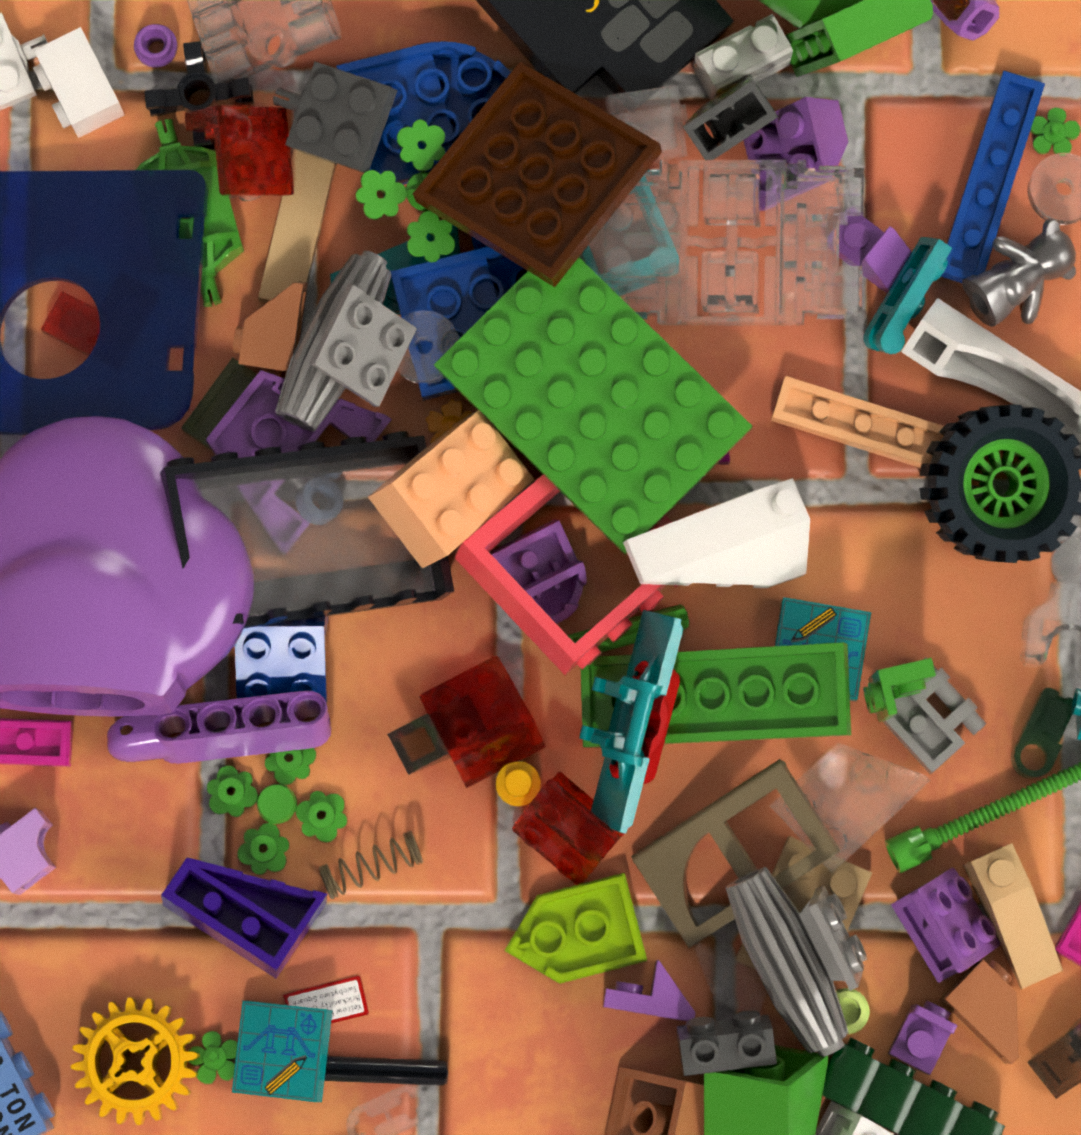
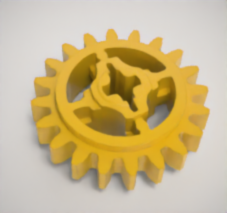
M128 997L124 1012H122L116 1002L108 1003L110 1013L108 1019L103 1014L94 1012L92 1017L97 1024V1028L95 1030L89 1027L80 1028V1032L88 1039V1043L73 1045L72 1049L77 1053L83 1054L84 1060L72 1064L71 1069L85 1072V1077L75 1084V1088L90 1087L92 1089L84 1103L90 1105L101 1100L100 1117H106L113 1109H116L117 1124H124L129 1113L132 1112L136 1125H143L147 1110L155 1121H159L162 1119V1104L173 1111L179 1108L173 1096L175 1092L180 1095H190V1089L182 1081L183 1078L198 1077V1072L188 1068L186 1065L188 1061L199 1058L200 1053L186 1051L185 1046L196 1037L195 1034H184L182 1036L179 1034V1030L186 1022L185 1018L175 1019L171 1023L168 1021L172 1007L165 1005L155 1014L154 999L147 998L142 1009L138 1010L135 998ZM130 1023H143L157 1031L149 1038L135 1041L126 1036L120 1027ZM107 1041L113 1052V1064L108 1074L103 1077L100 1069V1055L104 1043ZM168 1045L171 1053V1069L166 1081H164L160 1077L157 1060L163 1051L162 1049ZM143 1050H148L144 1054L145 1057L141 1060V1064L144 1067L142 1071L132 1069L128 1072H123L127 1068L126 1065L130 1062V1058L127 1055L129 1051L140 1053ZM134 1081L145 1086L152 1095L143 1099H129L120 1096L114 1091L122 1084Z

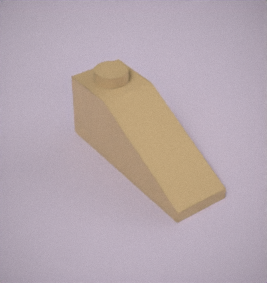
M1013 844L1001 847L964 864L963 866L981 905L996 929V937L1020 988L1024 989L1063 971L1033 887Z

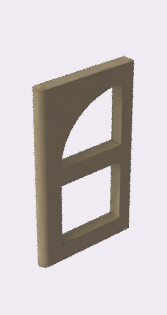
M781 759L631 856L633 863L636 864L688 948L735 919L730 905L700 925L697 923L690 908L686 891L687 867L695 847L705 835L710 833L738 878L757 870L727 823V820L773 790H778L816 851L774 877L781 888H784L841 851L790 773L786 763Z

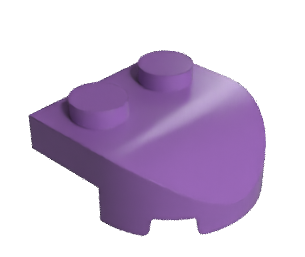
M554 519L489 552L556 624L567 619L578 608L579 604L577 603L581 597L583 586L587 583L586 570L583 561L577 560L560 520Z

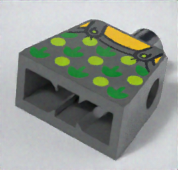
M748 75L701 106L685 123L683 128L708 164L778 118V115L752 76ZM704 123L710 128L713 137L707 132Z

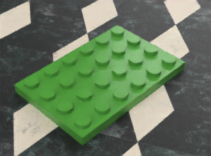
M580 257L556 287H553L529 271L526 272L434 364V368L479 410L624 555L627 554L623 544L624 541L650 531L752 429V425Z

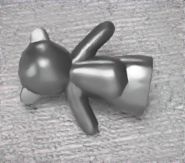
M1047 219L1043 224L1042 233L1026 246L1004 236L996 237L992 242L995 251L1009 257L1011 260L998 262L990 270L979 275H971L962 280L964 291L970 299V306L973 312L986 325L996 326L1022 302V322L1031 324L1038 316L1044 292V280H1052L1059 277L1070 280L1075 276V248L1069 236L1060 231L1059 223L1054 219Z

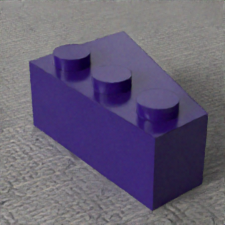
M188 857L161 894L164 907L275 979H277L327 903V893L289 886L285 882L273 879L270 881L243 874L242 871Z

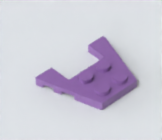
M260 370L209 434L206 442L215 455L236 452L238 453V458L255 456V451L268 447H281L282 453L298 451L297 447L302 444L316 442L328 425H332L347 438L364 436L367 438V442H375L392 419L382 413H375L356 406L354 403L338 399L316 431L312 432L301 429L285 421L275 412L285 378ZM285 480L236 486L279 552L285 556L310 524L274 495Z

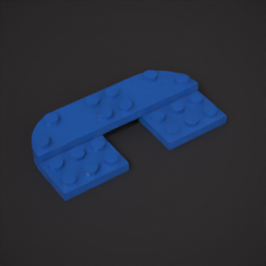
M446 41L424 43L336 66L339 70L398 90L370 170H375L380 175L384 171H391L395 174V182L403 185L407 184L413 175L421 171L416 170L412 162L405 163L400 159L399 154L402 148L397 143V133L404 127L412 128V124L419 119L424 120L428 127L432 125L439 126L445 133V140L441 146L445 149L446 153L511 73L499 60L494 61L490 57L476 51V47ZM418 142V147L423 149V144ZM434 161L432 168L425 172H430L439 161ZM472 236L471 240L474 247L472 251L444 257L433 263L425 262L390 271L401 318L417 328L409 348L423 401L459 392L434 368V364L528 272Z

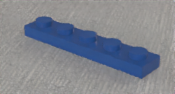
M1003 71L947 241L952 250L946 258L948 264L941 277L962 283V280L971 275H979L985 272L993 248L992 242L996 238L1045 83Z

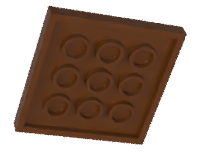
M519 62L413 192V196L418 204L548 284L556 287L660 156L662 149L659 142Z

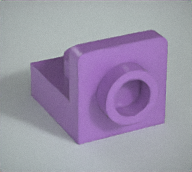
M926 1001L923 1007L917 1004L911 1005L888 1054L931 1075L950 1034H954L958 1025L948 1021L951 1014L949 1011L932 1002Z

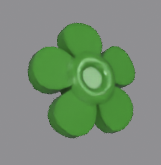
M1052 108L1049 110L1047 120L1042 116L1034 117L1030 131L1038 136L1033 141V148L1037 153L1047 154L1052 145L1053 152L1058 157H1064L1071 152L1072 144L1069 140L1078 138L1080 126L1076 121L1071 120L1064 123L1066 112L1063 109Z
M215 1031L205 1033L202 1037L205 1049L193 1046L189 1050L200 1053L199 1058L189 1061L193 1066H201L197 1070L198 1080L204 1084H212L216 1079V1071H218L221 1079L225 1081L231 1080L234 1077L235 1063L229 1060L236 1059L237 1042L230 1039L222 1044L219 1033Z

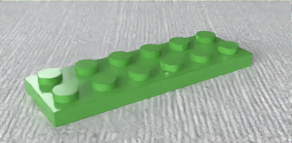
M847 643L677 653L673 669L679 674L680 683L664 744L851 735ZM631 655L599 656L590 665H587L583 670L581 669L582 725L605 731L609 730L617 698L593 691L594 678L598 677L619 682L627 674ZM583 740V747L585 748L601 747L598 744L591 743V741Z

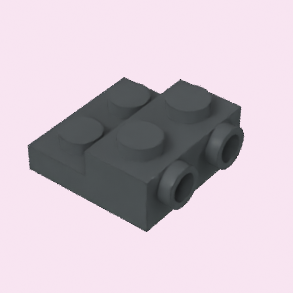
M743 1011L732 1016L733 1019L714 1021L711 1017H697L688 1020L686 1025L677 1026V1040L684 1076L777 1064L773 1028L769 1015H760L757 1011Z

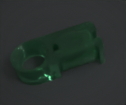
M1046 688L1039 693L1011 753L1012 766L1022 777L1029 779L1038 778L1048 773L1053 767L1062 748L1059 742L1072 717V698H1064L1059 695L1058 691L1052 688ZM1036 745L1042 749L1045 754V763L1041 769L1029 770L1022 764L1020 756L1025 746Z

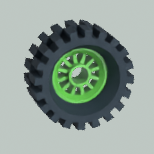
M1022 405L981 407L980 410L967 411L957 416L959 421L956 423H947L939 431L943 438L940 441H932L926 451L933 455L931 462L922 464L920 476H928V487L919 488L921 500H929L931 509L924 512L929 523H938L941 527L936 532L939 537L945 542L956 544L954 549L964 555L976 556L975 559L1004 563H1017L1019 560H1035L1041 558L1040 552H1053L1060 547L1061 544L1057 539L1060 536L1070 537L1077 528L1076 525L1070 522L1072 517L1081 516V502H1078L1079 493L1081 492L1079 475L1081 456H1075L1072 450L1080 445L1074 434H1063L1060 431L1065 424L1056 417H1043L1045 413L1043 410L1035 407L1022 408ZM999 450L1004 451L1002 459L1000 458ZM987 455H988V458H989L990 465H989L988 462L984 459V457L987 456ZM1014 456H1017L1019 459L1012 465ZM977 466L983 474L974 473L975 467ZM1026 466L1028 473L1020 474V471ZM999 472L1006 474L1009 480V488L1002 496H999L993 488L994 477ZM1030 480V488L1023 486V481ZM971 481H979V486L972 488ZM982 493L981 498L976 502L973 495ZM1021 493L1028 495L1026 501L1019 496ZM990 503L988 512L984 511L983 509ZM1012 503L1018 508L1016 512H1014ZM1000 508L1002 509L1003 517H998Z

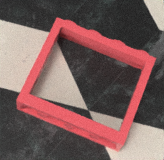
M542 475L461 544L455 559L556 667L566 675L576 665L582 670L587 665H590L602 653L598 646L608 637L613 643L621 638L633 625L629 619L639 610L641 612L643 610L651 611L664 598L660 591L667 585L642 584L574 643L489 553L560 492ZM665 515L651 530L672 523V521Z

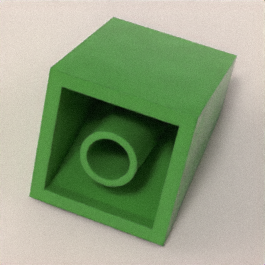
M775 1045L777 1064L704 1073V1135H815L828 1066V1056L822 1057L815 1052L808 1053L805 1050Z

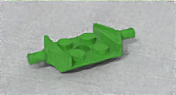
M164 119L167 128L166 133L162 121L155 123L161 147H159L160 152L141 163L132 174L154 259L160 274L194 279L198 282L203 306L212 307L210 293L216 306L222 303L215 280L216 274L244 252L220 166V160L216 151L204 147L181 146V143L177 140L173 120ZM186 198L195 200L198 203V210L193 217L182 219L175 215L174 209L180 200Z

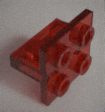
M560 771L544 784L512 827L513 832L522 838L528 846L535 849L555 866L562 875L569 878L576 885L584 883L597 865L625 834L612 830L593 814L591 808L594 800Z

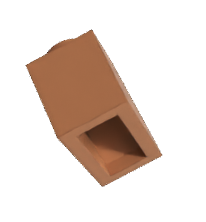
M294 282L244 320L243 327L237 326L233 341V353H239L238 364L287 372L289 362L301 338L308 282Z
M982 959L972 965L939 1000L1005 1064H1013L1019 1058L1017 992L1008 984L1013 978L996 961L992 960L987 964Z

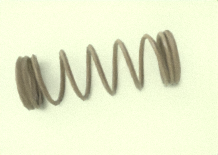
M409 830V832L403 833L410 853L411 863L396 840L392 837L389 840L394 870L379 847L375 844L373 845L377 877L362 854L358 851L356 852L360 884L351 873L345 861L339 858L338 864L343 891L334 880L328 865L319 866L322 880L330 898L338 897V892L342 895L346 893L342 864L356 886L362 888L363 876L359 857L373 879L376 881L380 880L376 850L390 872L396 874L397 863L393 843L408 866L413 867L414 861L418 865L419 863L422 864L423 859L412 831Z

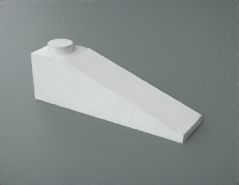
M792 478L755 490L624 541L623 544L640 584L689 586L692 583L716 584V587H730L735 584L753 585V588H769L806 574L810 517Z

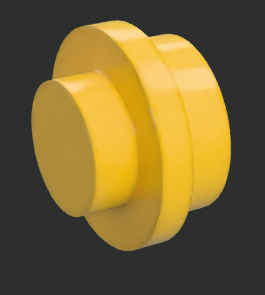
M511 762L505 765L497 775V793L505 803L511 806H526L533 802L540 792V776L536 769L526 762Z

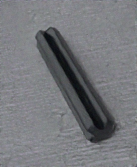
M327 1056L325 1081L443 1086L448 1082L449 1066L448 1062L442 1060Z

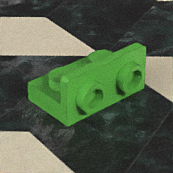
M932 658L877 670L868 678V687L863 688L868 712L870 714L876 713L879 722L889 720L897 714L894 699L921 693L922 690L927 689L925 683L936 676Z

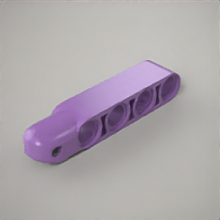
M298 691L178 705L173 713L124 716L109 728L107 732V749L115 759L120 761L139 762L164 759L169 763L180 764L315 748L327 742L331 736L332 727L327 704L321 694L314 691ZM316 717L313 721L302 722L305 718ZM271 722L268 726L257 727L261 723ZM126 725L133 728L130 734L123 735L120 733L121 729ZM221 727H225V728H226L225 730H223V731H221V732H212V731H214V730L217 729V728H221ZM173 733H181L179 736L173 738L168 737Z

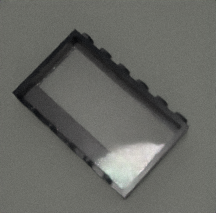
M400 431L384 435L382 437L383 441L367 442L366 437L360 436L342 440L340 442L341 446L325 447L324 442H310L298 446V451L282 453L281 447H268L255 451V456L238 458V453L227 452L212 456L210 462L194 463V458L191 457L174 459L167 462V467L161 470L160 475L168 502L182 568L185 567L190 556L176 479H190L197 493L232 522L244 543L254 581L253 600L244 628L444 599L454 592L448 556L422 568L368 498L370 494L426 448L425 437H409L407 431ZM236 614L232 624H244L243 614Z

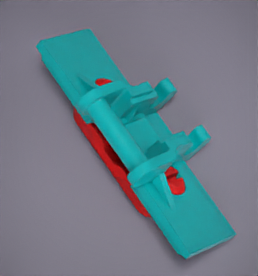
M646 610L642 612L626 676H623L619 682L598 677L594 678L593 691L617 698L609 730L605 731L582 725L579 736L580 739L600 745L602 756L605 757L589 821L625 834L627 829L633 825L643 784L653 781L657 773L680 683V676L673 668L683 633L682 619Z

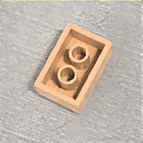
M477 410L451 426L370 494L368 498L418 564L424 568L448 556L535 479L494 425Z

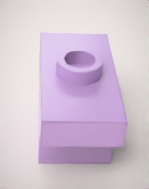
M37 808L31 810L12 826L9 822L0 825V879L3 880L13 894L21 895L56 868L44 849L46 833L53 825L43 811Z

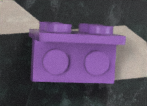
M953 867L891 904L938 983L956 973L965 971L1000 946L993 923L987 916L982 914L972 897L970 885L963 877L959 876Z

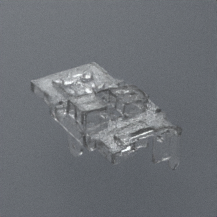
M659 160V169H648L579 257L642 319H648V316H657L658 325H804V316H817V320H844V316H862L863 266H839V225H848V216H861L863 214L864 168H849V170H846V166H819V170H816L815 168H806V160H797V163H787L786 160H679V164H669L668 160ZM699 170H703L704 223L706 225H726V237L706 239L699 236H688V226H698ZM760 170H766L765 226H776V236H763L757 239L738 237V225L761 227L762 183ZM688 246H698L706 249L726 248V251H704L702 253L701 305L702 310L709 312L710 316H697L698 256H688ZM765 246H776V256H765L764 317L755 316V314H759L760 305L758 253L756 251H738L739 247L757 249Z

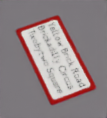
M360 976L283 995L285 1005L333 1010L331 1024L368 1015L369 1013Z

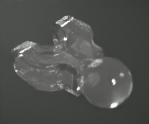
M1081 535L1070 536L1060 542L1061 546L1052 553L1050 559L1051 571L1057 582L1050 584L1049 596L1046 601L1035 607L1024 619L1020 660L1024 667L1037 668L1042 665L1047 659L1053 637L1061 631L1072 632L1081 639Z

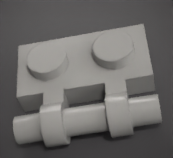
M935 666L936 676L925 683L927 689L922 690L921 693L894 699L897 714L889 720L882 721L929 774H932L965 744L954 731L961 722L973 735L987 724L975 711L978 707L970 698L965 700L947 681L950 676L941 667L937 670ZM934 692L952 711L945 719L926 700Z

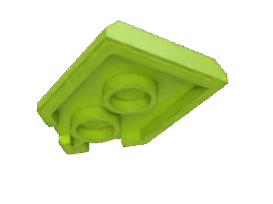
M625 873L537 895L504 951L559 984L646 962L647 957Z

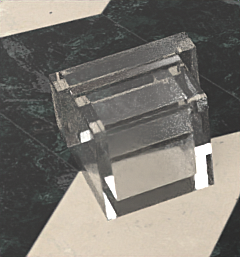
M678 85L613 94L605 97L607 113L660 143L662 153L654 163L681 160L688 156L683 124L688 121L686 104L680 105Z

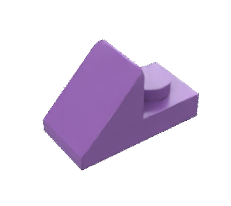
M853 208L850 209L824 243L827 249L886 294L912 253L895 229L889 226L883 232Z
M656 960L650 996L642 994L643 985L616 981L615 990L605 989L602 1006L605 1008L681 1021L695 1018V1011L659 960Z

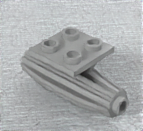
M363 251L362 255L352 254L322 295L289 362L275 410L278 416L290 422V424L304 430L316 431L346 388L372 406H380L417 328L383 305L392 274L390 270L386 269L387 261L378 254L370 251Z
M766 867L757 869L731 882L725 888L742 943L774 1007L808 1053L818 1052L820 1056L825 1057L840 1050L845 1045L842 1039L849 1034L833 981H845L850 991L858 988L864 970L863 961L867 960V955L857 935L850 937L842 920L847 919L840 899L836 894L829 896L825 886H820L815 889L812 898L799 913Z

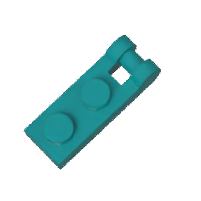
M921 237L865 330L863 341L869 349L887 354H896L902 350L905 344L903 331L910 319L915 318L925 304L924 296L932 282L939 279L944 273L948 264L946 258L951 252L952 247L937 238Z

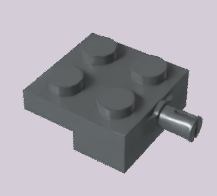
M314 62L306 87L301 95L279 87L275 94L287 98L289 101L274 96L273 103L275 106L295 111L294 121L285 144L286 146L316 158L365 173L370 170L398 90Z

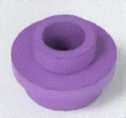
M148 25L142 28L135 37L134 51L137 58L146 66L153 68L163 67L169 64L177 54V39L174 33L164 25ZM158 41L164 44V48L158 53L149 51V46L153 42Z

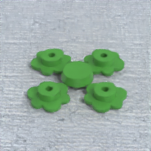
M419 119L412 124V128H402L397 133L396 139L398 145L402 148L399 154L400 159L405 163L412 162L414 168L421 172L413 175L405 188L403 184L395 182V174L391 171H384L381 175L375 170L366 171L361 176L360 183L362 187L356 191L355 198L359 203L364 204V214L373 220L379 219L383 214L388 217L395 216L399 210L398 204L402 203L406 197L414 208L425 211L419 216L418 222H412L407 226V234L411 237L407 242V250L410 255L414 257L424 256L427 262L433 263L438 261L440 255H448L455 248V240L450 235L452 224L446 220L440 221L438 215L415 201L413 192L430 173L425 171L431 169L434 161H439L445 154V149L441 146L445 140V133L441 127L436 125L428 127L424 120ZM418 142L423 144V149L418 147ZM377 191L382 192L383 198L377 197ZM427 234L432 236V241L427 240Z
M314 748L269 753L270 756L265 760V767L267 770L274 772L275 779L280 784H272L265 787L259 796L257 790L251 786L253 782L251 774L245 771L238 773L232 766L222 767L217 773V780L213 779L207 784V791L212 795L209 806L214 813L222 815L229 812L233 817H240L244 813V807H251L257 802L258 813L265 821L269 822L261 825L258 831L255 829L247 830L244 834V841L246 843L239 847L237 853L239 860L243 864L251 865L252 871L257 875L264 874L267 869L272 872H278L285 867L287 860L284 853L289 849V841L285 837H280L279 829L274 824L288 821L295 812L297 818L303 822L301 828L303 834L308 837L316 835L321 842L325 843L333 841L337 836V829H342L347 824V817L342 813L345 802L340 795L329 794L325 796L323 792L315 791L311 794L310 801H303L297 806L294 792L285 786L292 784L296 777L298 779H306L310 775L309 765L316 759ZM288 755L293 756L291 762L285 760ZM230 788L235 789V793L233 795H228V790ZM320 812L326 813L324 819L318 818ZM263 845L268 847L265 853L260 852V848Z

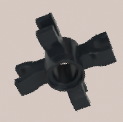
M201 41L183 43L187 75L180 80L177 89L144 91L146 108L150 110L151 117L185 111L192 119L194 146L216 151L212 120L220 113L222 106L254 104L253 87L250 85L249 78L215 84L207 75L205 49H202ZM198 90L210 92V96L205 103L201 105L189 103L190 97L194 92Z

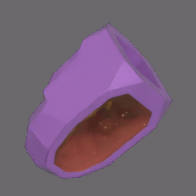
M931 0L933 11L945 25L958 36L972 41L985 35L999 19V6L995 0Z

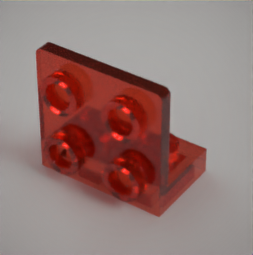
M215 105L185 113L186 131L204 132L205 139H215L219 192L221 195L290 196L294 194L290 147L285 145L289 135L286 108Z
M498 656L487 659L419 696L466 788L499 772L505 765L520 761L546 747L531 713Z

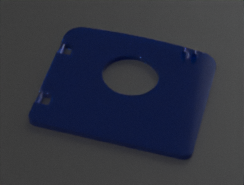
M193 170L0 171V435H27L34 430L72 417L103 416L122 418L148 430L165 429L182 419L188 411L193 397V368L195 348L197 346L204 253L203 235L208 200V185L200 173ZM180 217H194L192 239H179ZM64 281L75 284L91 295L99 312L100 330L91 354L79 367L70 373L56 378L37 379L23 375L15 370L7 361L1 346V326L12 302L25 290L43 282ZM170 348H184L182 371H169Z

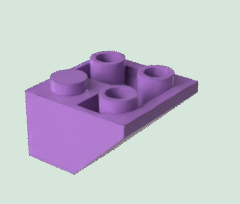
M804 97L775 111L778 118L744 139L760 211H767L832 181L849 142L838 100Z

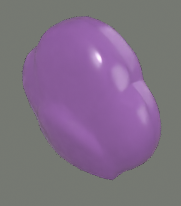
M103 416L72 417L49 424L27 434L12 445L0 459V708L46 714L107 717L173 713L185 697L187 689L225 658L239 639L248 620L254 593L253 571L244 543L233 523L218 508L202 497L201 490H198L199 488L193 479H176L190 556L185 567L182 568L160 472L164 467H167V462L184 457L171 444L152 431L122 418ZM236 614H243L244 624H232Z

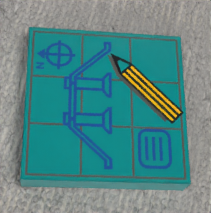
M783 597L774 646L847 643L850 701L856 702L858 700L871 612Z
M243 1001L232 1093L322 1102L333 1010Z

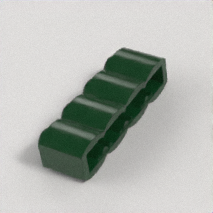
M850 1038L847 1045L845 1044L840 1050L830 1054L828 1058L822 1096L898 1135H1002L1005 1126L995 1121L999 1114L995 1110L977 1101H973L970 1108L954 1100L957 1091L933 1079L929 1087L913 1079L916 1070L892 1058L888 1066L871 1058L875 1050L860 1041Z

